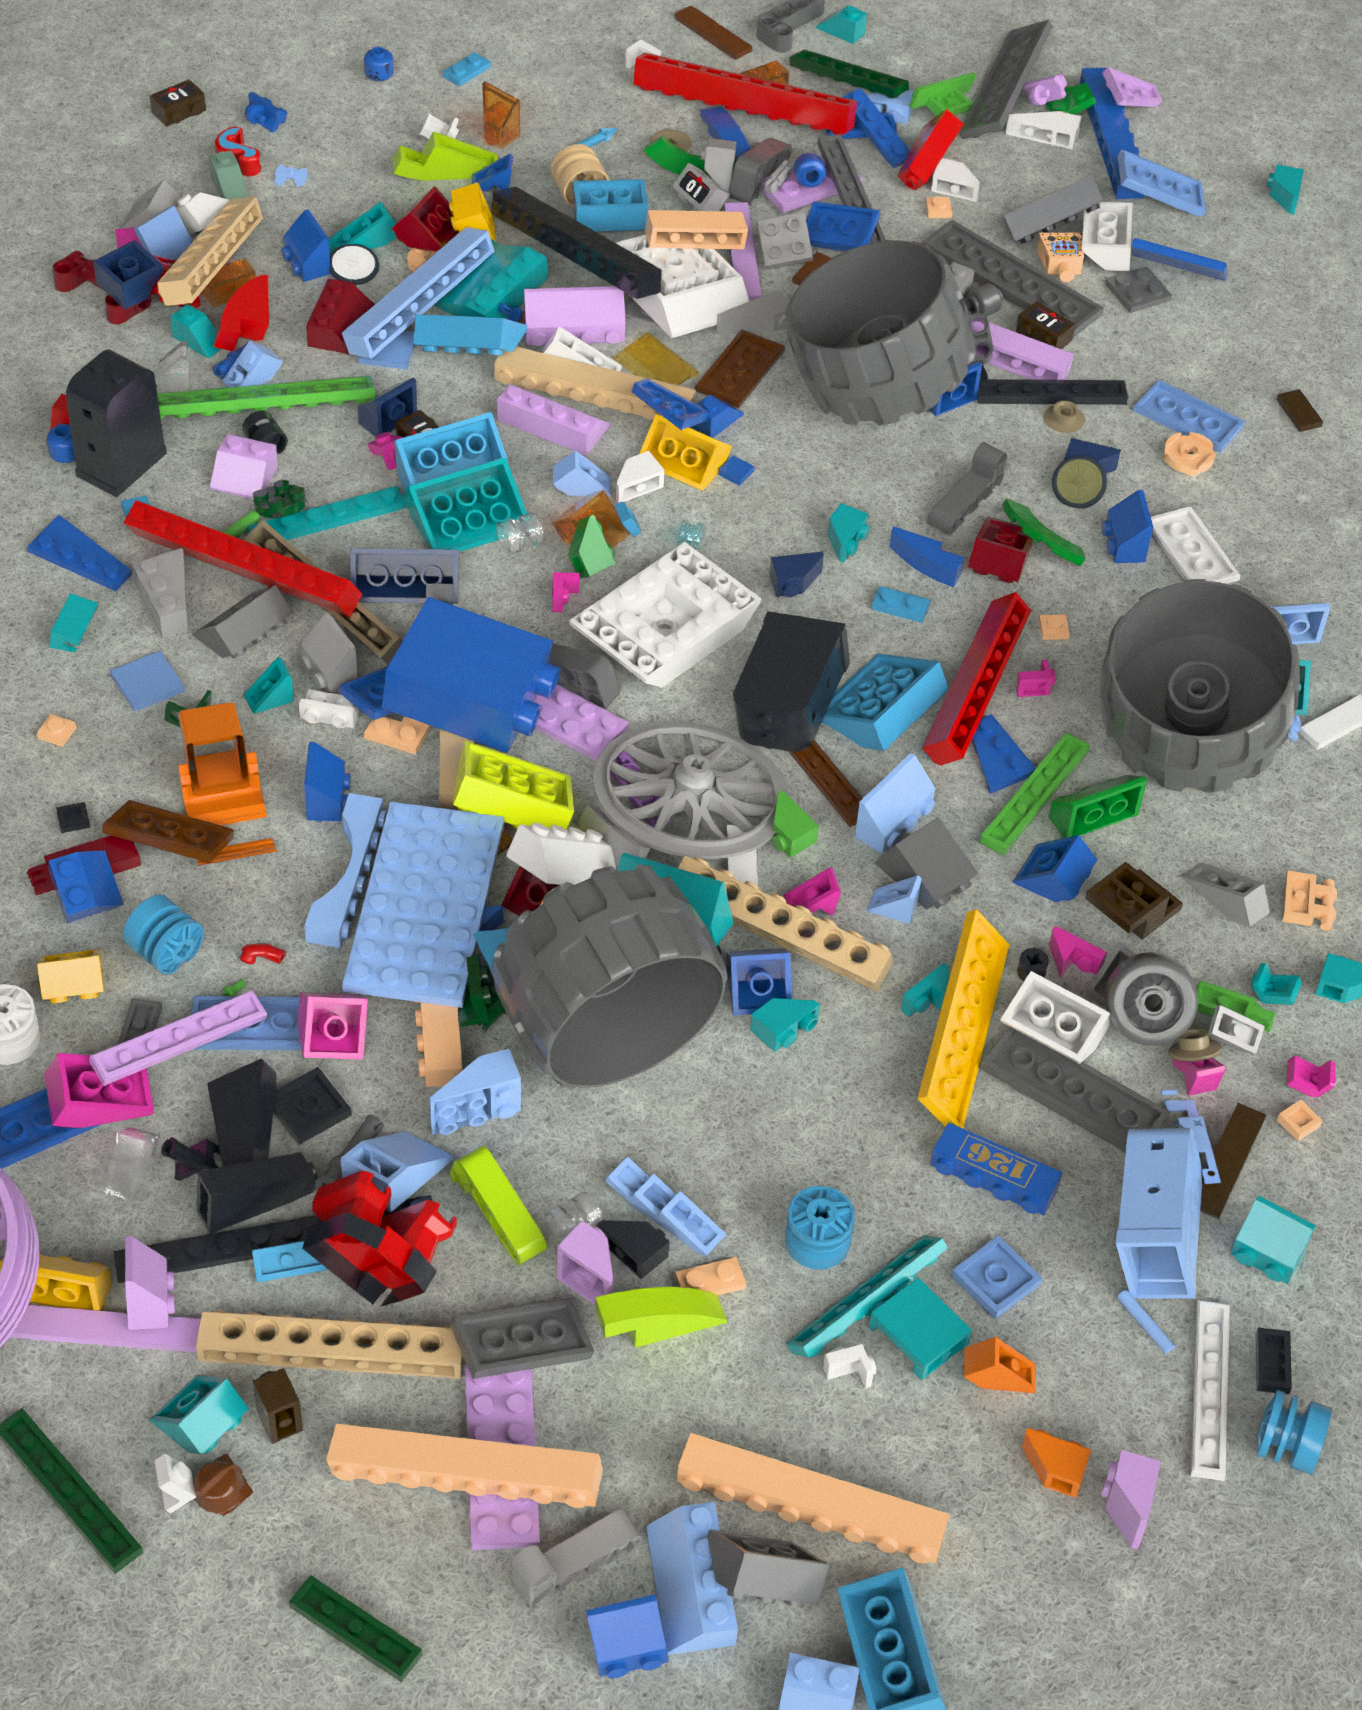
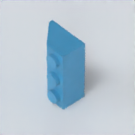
M644 179L573 181L574 216L576 221L595 232L645 230L649 205Z

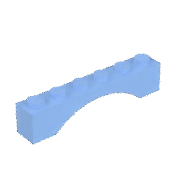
M349 793L342 813L343 831L352 848L351 860L345 874L337 885L326 895L312 903L305 923L306 942L341 948L343 939H349L352 923L349 920L351 916L357 915L359 908L357 896L358 893L363 894L365 891L366 877L364 874L365 871L370 872L372 869L374 857L371 853L373 849H378L381 838L379 828L384 827L387 811L383 809L382 798Z

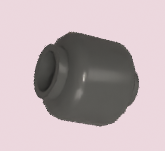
M984 283L972 288L968 292L965 303L971 314L981 313L989 316L1000 310L1003 295L1000 289L996 288L993 284Z

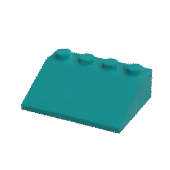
M492 244L494 253L438 300L434 306L452 316L506 319L507 315L499 311L498 306L506 311L509 310L499 304L504 303L511 308L514 306L519 307L524 302V289H538L549 278L547 257L528 246Z
M506 457L408 486L404 495L412 520L430 549H449L462 552L533 530Z

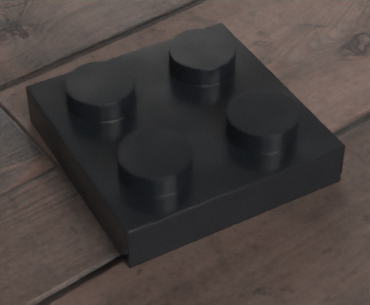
M319 1067L275 1091L273 1112L298 1145L352 1116L350 1106Z

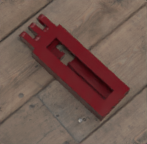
M110 835L45 855V864L27 870V875L32 887H34L35 895L55 890L48 871L49 860L75 852L105 851L113 874L141 866L140 856L134 842Z

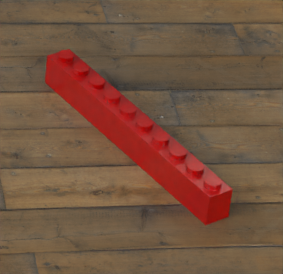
M645 52L636 57L633 85L641 86V89L645 91L659 90L662 91L663 95L673 96L676 94L683 96V99L689 101L702 100L706 105H724L725 109L745 110L749 115L763 114L767 115V118L771 120L785 119L789 120V123L793 125H810V128L814 130H832V133L836 135H844L854 128L857 100Z
M135 500L123 522L135 535L172 550L183 548L184 554L268 587L276 585L284 593L349 618L363 595L350 580Z

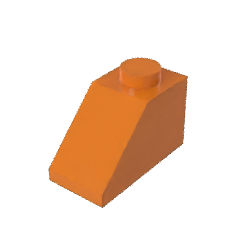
M997 1337L964 1348V1377L982 1389L1036 1393V1364Z

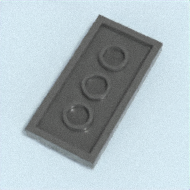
M571 1298L453 1317L450 1324L473 1379L591 1359L594 1353L593 1346Z

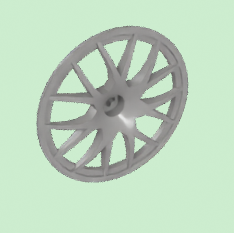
M655 723L625 732L612 740L603 749L596 761L593 773V789L596 799L606 816L620 830L648 847L680 857L686 855L690 858L699 857L701 859L728 858L745 854L763 846L776 835L773 827L778 793L783 790L789 796L782 774L763 752L731 733L693 723ZM662 734H687L691 755L686 756L683 761L676 760L667 750ZM695 735L712 738L724 744L703 757L701 756ZM655 736L659 757L631 744L641 739ZM730 747L736 748L752 759L741 768L730 772L721 773L711 768ZM624 750L658 774H647L629 770L615 763L614 760ZM758 765L766 774L770 783H757L740 779ZM610 770L632 784L612 787ZM773 793V807L742 802L728 794ZM649 795L661 797L652 804L627 810L617 798ZM708 810L722 815L745 833L727 838L712 821ZM684 811L691 820L688 839L661 832L670 817L676 813ZM659 816L655 828L638 820ZM744 816L767 817L761 824L754 827ZM700 827L713 840H695L698 828Z

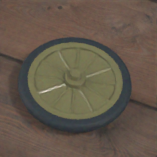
M1083 455L1072 456L1062 461L1056 468L1052 478V487L1054 494L1061 503L1073 508H1088L1096 504L1104 495L1107 487V477L1103 467L1095 459Z

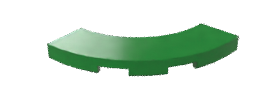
M664 135L644 146V152L655 163L672 173L680 175L687 164L690 163L702 169L710 177L704 169L705 161L701 160V156L686 153L685 150L669 142ZM735 156L734 167H735V164H736V162H737V160H738V159L736 158V156Z
M1008 498L1005 499L1002 504L1004 512L1013 523L1016 520L1018 521L1019 525L1023 527V533L1037 543L1040 541L1044 542L1052 549L1051 552L1059 557L1082 566L1086 559L1082 547L1065 540L1044 526L1032 514L1029 507Z

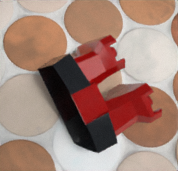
M361 1170L318 1189L312 1201V1211L323 1222L308 1228L302 1249L372 1305L387 1288L392 1289V1291L381 1306L400 1302L425 1293L436 1274V1270L430 1264L438 1243L452 1237L457 1226V1218L455 1216L451 1217L448 1222L437 1212L440 1206L438 1202L425 1200L387 1215L382 1220L383 1213L392 1196L391 1188L388 1186L381 1192L371 1182L374 1174Z

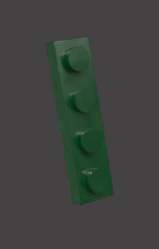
M312 1575L308 1577L289 1601L291 1609L401 1683L423 1656L420 1647Z

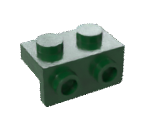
M478 955L466 957L468 985L463 1007H458V1021L461 1027L490 1021L488 1004L492 1003L489 986H485L490 984L487 966L481 967Z

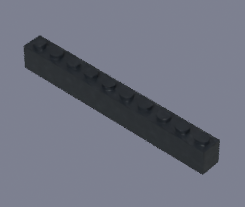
M516 186L493 191L492 215L636 299L661 293L662 269Z

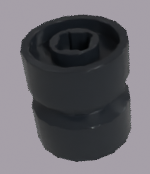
M265 410L255 411L248 415L242 424V431L248 439L276 445L277 454L282 453L286 449L288 438L269 412Z

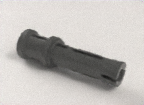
M368 1115L365 1118V1121L341 1155L333 1157L325 1175L320 1176L316 1180V1187L318 1189L343 1178L340 1158L361 1141L376 1138L384 1127L383 1122L376 1126L381 1119L374 1115Z

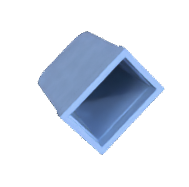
M1192 1128L1129 1129L1116 1246L1129 1293L1133 1298H1195L1202 1170Z

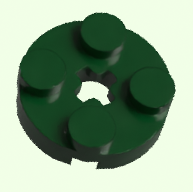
M288 480L276 481L272 487L253 492L255 511L260 516L266 518H273L272 513H281V517L291 516L303 510L305 502H307L304 488L289 485Z

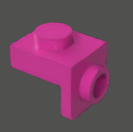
M389 432L377 435L375 441L367 444L370 452L382 456L387 469L393 470L397 468L394 441L403 437L392 435Z
M1294 1055L1287 1060V1085L1310 1097L1318 1098L1334 1087L1336 1083V1063L1329 1060L1318 1067Z

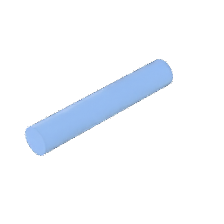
M1127 1290L1122 1291L1117 1296L1121 1304L1165 1354L1175 1348L1172 1341Z

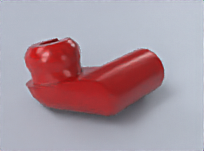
M267 943L246 944L241 949L243 952L239 958L241 962L249 965L255 964L257 956L280 965L286 956V951Z

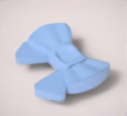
M279 165L275 171L276 178L274 183L282 186L288 178L294 179L296 187H300L305 184L308 178L307 168L297 170L291 166L286 168L284 165Z

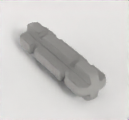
M783 160L763 183L764 192L773 194L793 171L792 167L794 164Z

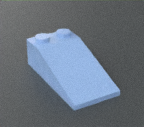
M790 1653L779 1710H852L860 1668Z

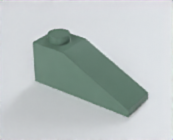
M232 150L209 155L211 178L220 197L228 200L249 197L239 164Z

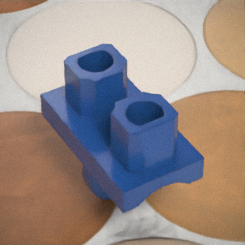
M255 92L249 93V104L245 108L247 120L252 124H260L271 133L278 130V126L286 121L287 111L274 106L267 97L262 98Z

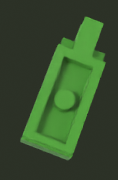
M1199 981L1196 987L1198 993V1012L1213 1016L1216 1005H1221L1265 1026L1264 1030L1270 1032L1275 1012L1263 1009L1261 1005L1256 1003L1255 998Z

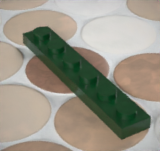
M806 49L789 57L790 66L799 68L801 71H809L820 77L825 76L834 79L836 82L848 83L852 87L864 88L871 93L886 95L888 98H897L900 94L909 90V81Z
M23 1408L0 1423V1440L114 1574L143 1554L142 1546Z

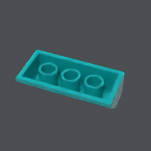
M625 852L621 855L617 871L634 870L638 864L651 866L657 876L662 879L669 876L696 910L717 947L734 924L723 881Z

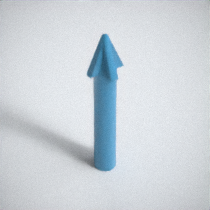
M599 128V133L577 144L592 147L604 140L608 142L617 131V128Z

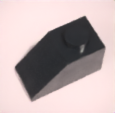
M602 1220L598 1223V1228L608 1239L609 1251L640 1279L669 1257L670 1241L667 1235L661 1229H655L646 1221Z

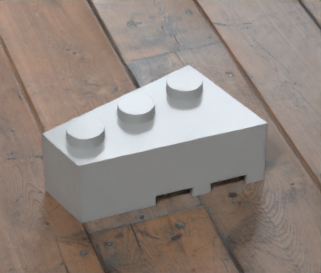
M183 548L132 563L135 585L162 638L188 630L186 567Z

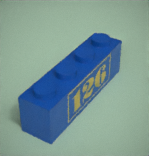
M949 1122L933 1149L930 1164L943 1175L952 1174L963 1179L972 1188L981 1187L992 1192L999 1200H1010L1021 1205L1022 1209L1028 1213H1039L1044 1216L1059 1189L1063 1172Z

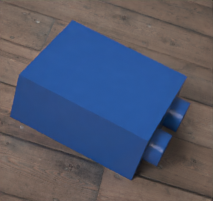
M428 597L386 669L382 708L508 753L518 733L529 737L532 735L541 712V705L534 702L537 695L550 699L557 685L560 667L549 664L553 640Z

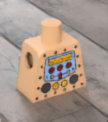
M1039 233L1037 253L1047 275L1059 274L1063 282H1069L1073 280L1074 274H1081L1084 252L1082 251L1083 233Z

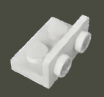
M309 689L305 699L301 698L299 701L300 719H304L312 724L321 722L332 724L336 728H354L360 713L359 708L339 694Z

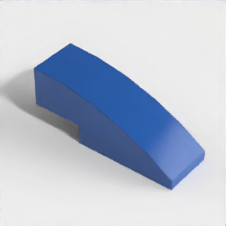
M893 526L889 546L900 558L922 574L940 583L955 587L962 572L964 557L943 551V542Z

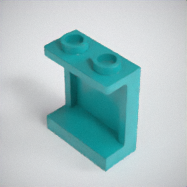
M919 1277L910 1284H902L895 1291L894 1296L886 1302L884 1300L878 1302L870 1311L869 1328L872 1331L879 1328L914 1363L913 1373L921 1381L969 1345L972 1329Z

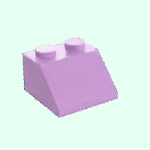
M227 434L217 451L210 489L253 499V492L266 489L278 467L276 445Z
M581 1221L558 1245L557 1279L593 1304H595V1297L612 1293L613 1274L608 1239L598 1227L590 1226Z
M125 1237V1284L128 1330L169 1328L168 1314H175L174 1294H168L169 1291H174V1272H167V1260L165 1257L134 1237Z
M1121 1450L1118 1461L1111 1460L1101 1496L1107 1498L1105 1510L1131 1548L1138 1550L1149 1520L1161 1461Z

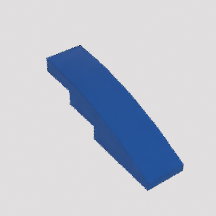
M722 106L700 110V117L708 124V132L714 139L737 142L735 153L737 159L751 149L735 120Z

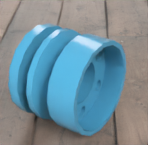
M165 895L152 896L138 905L129 916L123 930L124 942L162 974H172L178 970V967L185 960L187 962L197 954L204 938L203 926L189 914L182 912V909Z
M812 1186L801 1190L792 1198L788 1208L785 1247L796 1262L811 1269H828L838 1265L847 1257L855 1222L854 1207L848 1197L839 1190L828 1186Z
M1277 1389L1274 1397L1266 1406L1257 1434L1258 1450L1256 1456L1265 1459L1269 1447L1272 1445L1276 1447L1273 1462L1278 1463L1286 1450L1291 1452L1290 1468L1312 1475L1325 1441L1332 1408L1310 1401L1304 1414L1297 1412L1298 1396L1293 1395L1287 1409L1282 1407L1285 1392Z

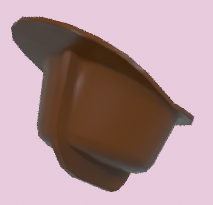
M228 1453L202 1466L193 1479L196 1494L194 1500L198 1506L207 1512L221 1514L222 1516L232 1512L253 1494V1490L242 1474L243 1470L234 1464Z

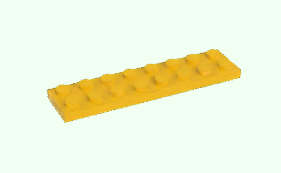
M977 909L968 911L966 914L917 1098L945 1127L949 1122L964 1128L1010 946Z

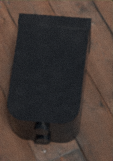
M107 349L98 354L71 378L66 390V400L76 462V477L117 498L167 454L166 446L164 445L155 375L150 369Z
M767 611L763 620V626L733 692L738 732L745 742L767 749L790 752L804 750L812 744L840 680L850 664L845 623Z

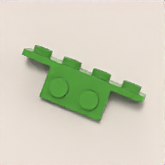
M972 72L918 87L912 93L909 107L914 109L926 105L935 116L946 109L953 115L968 112L973 103L963 94L970 91L977 75Z

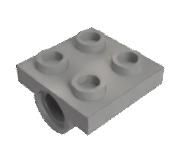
M804 212L757 221L766 269L813 261Z

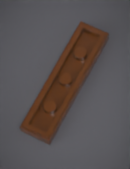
M690 5L675 13V20L734 60L752 52L750 44L694 6Z
M813 740L809 747L801 751H789L791 756L849 827L857 825L859 803L863 798L817 742Z

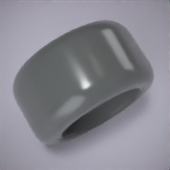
M1146 952L1131 956L1116 967L1106 986L1105 1003L1112 1023L1123 1036L1138 1044L1158 1046L1178 1039L1189 1029L1197 1013L1198 993L1192 977L1181 963L1164 954ZM1151 994H1157L1160 996V1003L1153 1008L1145 1006L1146 997Z

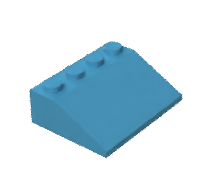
M877 653L835 692L822 722L863 748L877 751L886 750L949 689L940 662Z

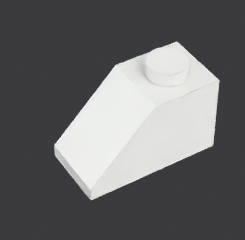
M942 158L934 172L931 191L977 202L980 182L964 163Z
M197 193L193 196L186 194L177 201L179 205L176 207V210L188 233L192 235L203 230L229 200L204 193Z
M649 451L626 459L616 483L617 503L664 487V469Z

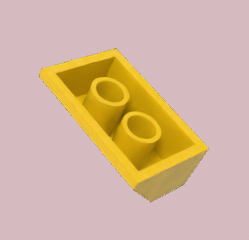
M656 414L639 454L649 451L664 469V474L703 491L725 464L732 446L692 428L680 430L666 418Z
M39 1253L37 1279L29 1303L59 1308L103 1311L112 1285L110 1268L97 1262L83 1263L73 1261L64 1256L56 1258ZM4 1258L0 1260V1272L3 1266Z

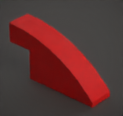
M263 274L246 282L230 297L217 326L214 347L234 351L239 337L263 341L269 326L268 275Z

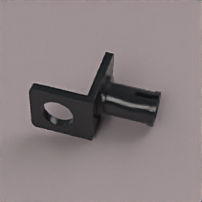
M170 1137V1140L167 1139L161 1148L163 1156L175 1161V1180L182 1181L203 1169L218 1168L214 1161V1153L221 1157L219 1145L207 1138L188 1147L177 1141V1139Z

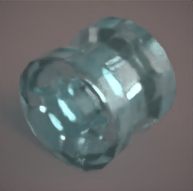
M682 520L678 546L686 542L688 545H692L693 548L700 549L704 524L697 523L693 525L689 521Z

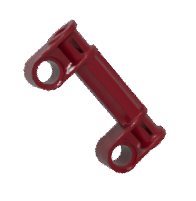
M76 250L62 260L55 262L52 266L55 289L60 292H70L85 281H89L103 290L96 282L94 260L85 258L82 252ZM108 294L105 297L107 321L116 325L125 323L150 307L151 295L149 294L146 300L125 310Z

